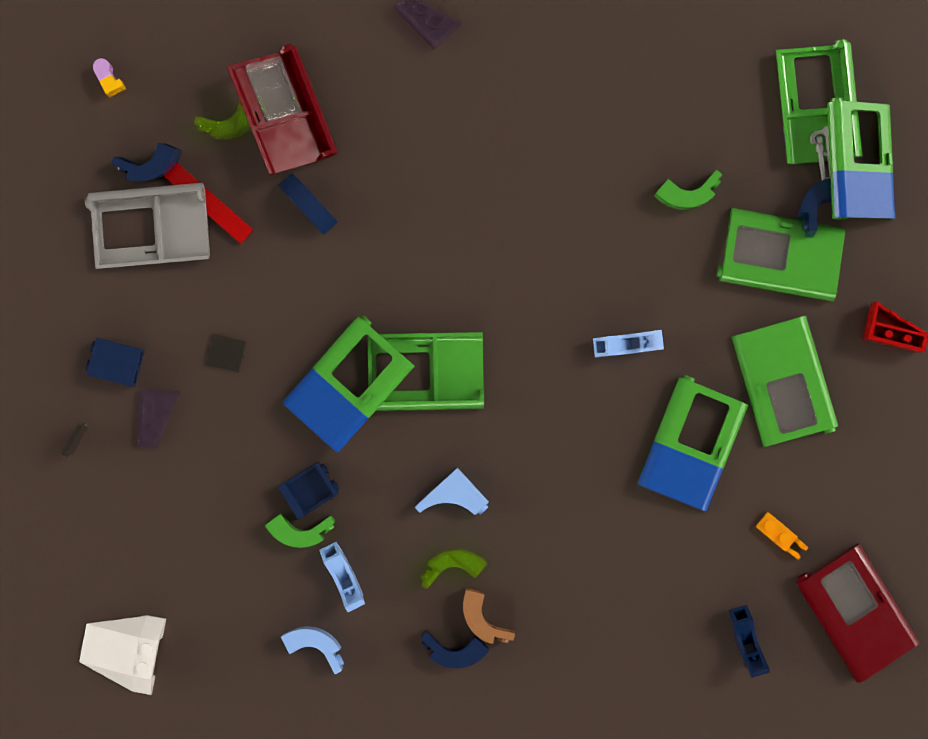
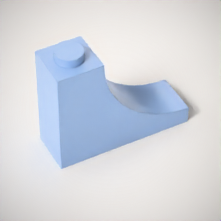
M457 467L420 501L415 508L421 513L426 508L435 504L453 503L463 506L474 515L477 513L481 515L488 508L486 504L489 501Z

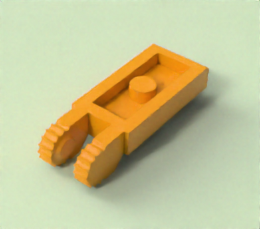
M769 512L755 526L782 550L787 551L797 560L801 556L790 548L793 542L802 550L806 551L809 548L798 539V536Z

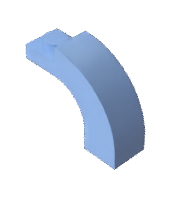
M662 330L593 338L595 358L664 349Z
M337 541L320 549L323 563L337 585L347 612L364 605L365 601L361 587Z
M304 626L292 629L281 636L289 654L303 647H314L325 655L334 674L342 671L343 659L340 654L336 655L335 653L341 649V646L325 630Z

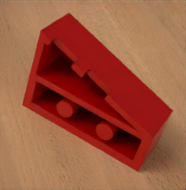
M875 301L870 304L862 340L914 353H924L928 333L910 321L903 319L894 311L884 307L880 302Z

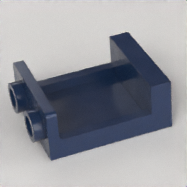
M96 338V341L92 342L90 349L92 352L91 360H88L86 364L87 375L136 387L145 350Z
M317 462L278 486L298 520L339 494L337 490L340 488L334 479L331 481L327 474L330 472L324 463L320 464V462Z

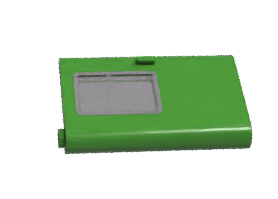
M731 208L722 266L719 265L717 268L716 277H719V281L833 302L838 287L845 228L817 223V232L814 237H805V230L802 229L803 220Z
M806 315L731 337L763 447L824 431V434L836 431L835 427H838L837 419Z

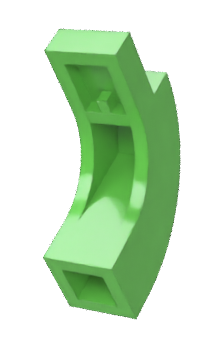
M716 170L699 189L693 191L683 190L668 179L655 193L654 197L664 205L674 209L689 210L700 207L714 197L715 193L710 189L714 190L721 183L719 178L722 174Z
M281 513L267 523L265 527L281 543L291 547L303 548L323 541L325 538L321 532L323 531L326 534L333 529L334 526L332 524L336 520L331 515L316 527L301 530L291 525L285 515Z

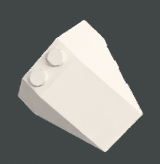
M145 615L87 623L79 662L132 692L152 695L155 680L153 672L159 641L163 638L166 619Z

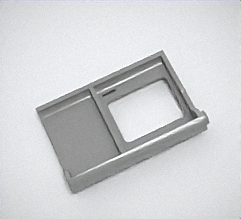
M203 183L88 193V197H85V206L91 211L95 269L209 259L210 257L206 194ZM144 208L153 209L154 245L118 249L104 248L102 214L104 212Z

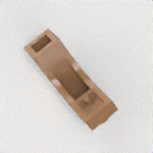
M466 588L463 598V612L471 631L483 641L491 644L494 642V637H498V641L509 643V640L514 641V630L493 626L483 617L482 604L485 593Z

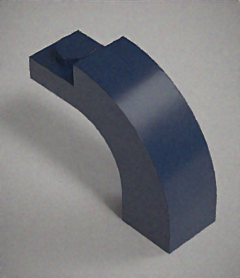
M158 143L153 157L146 164L140 165L122 156L113 157L111 164L117 166V170L127 173L126 179L132 181H151L168 174L178 162L182 150L167 143Z
M293 173L278 185L323 235L337 223L336 219Z
M830 178L824 179L811 187L799 206L797 219H803L802 229L805 230V237H814L817 232L818 206L832 202Z
M744 605L728 610L738 650L751 678L770 673L769 666L756 636L754 620L748 606Z
M427 630L421 635L423 640L421 643L428 650H433L429 654V658L444 667L465 668L477 663L489 652V648L476 635L466 645L457 649L443 646Z

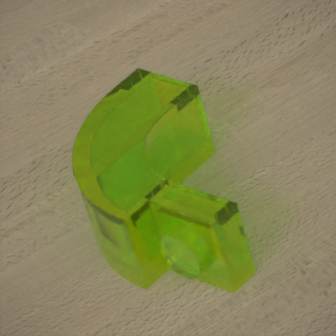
M240 101L236 113L228 120L214 121L196 116L194 124L199 127L198 130L210 133L211 130V137L216 140L234 139L251 129Z
M453 548L442 551L427 563L432 570L427 569L422 575L421 579L423 581L421 585L428 589L443 570L450 567L462 568L476 579L488 562L477 553L467 549Z

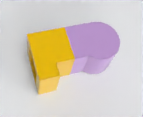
M100 58L94 62L93 70L107 96L112 97L126 89L122 80L115 79L113 67L107 60Z

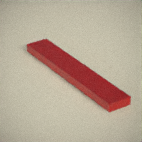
M178 163L164 176L173 185L200 183ZM205 187L207 215L242 244L254 230Z

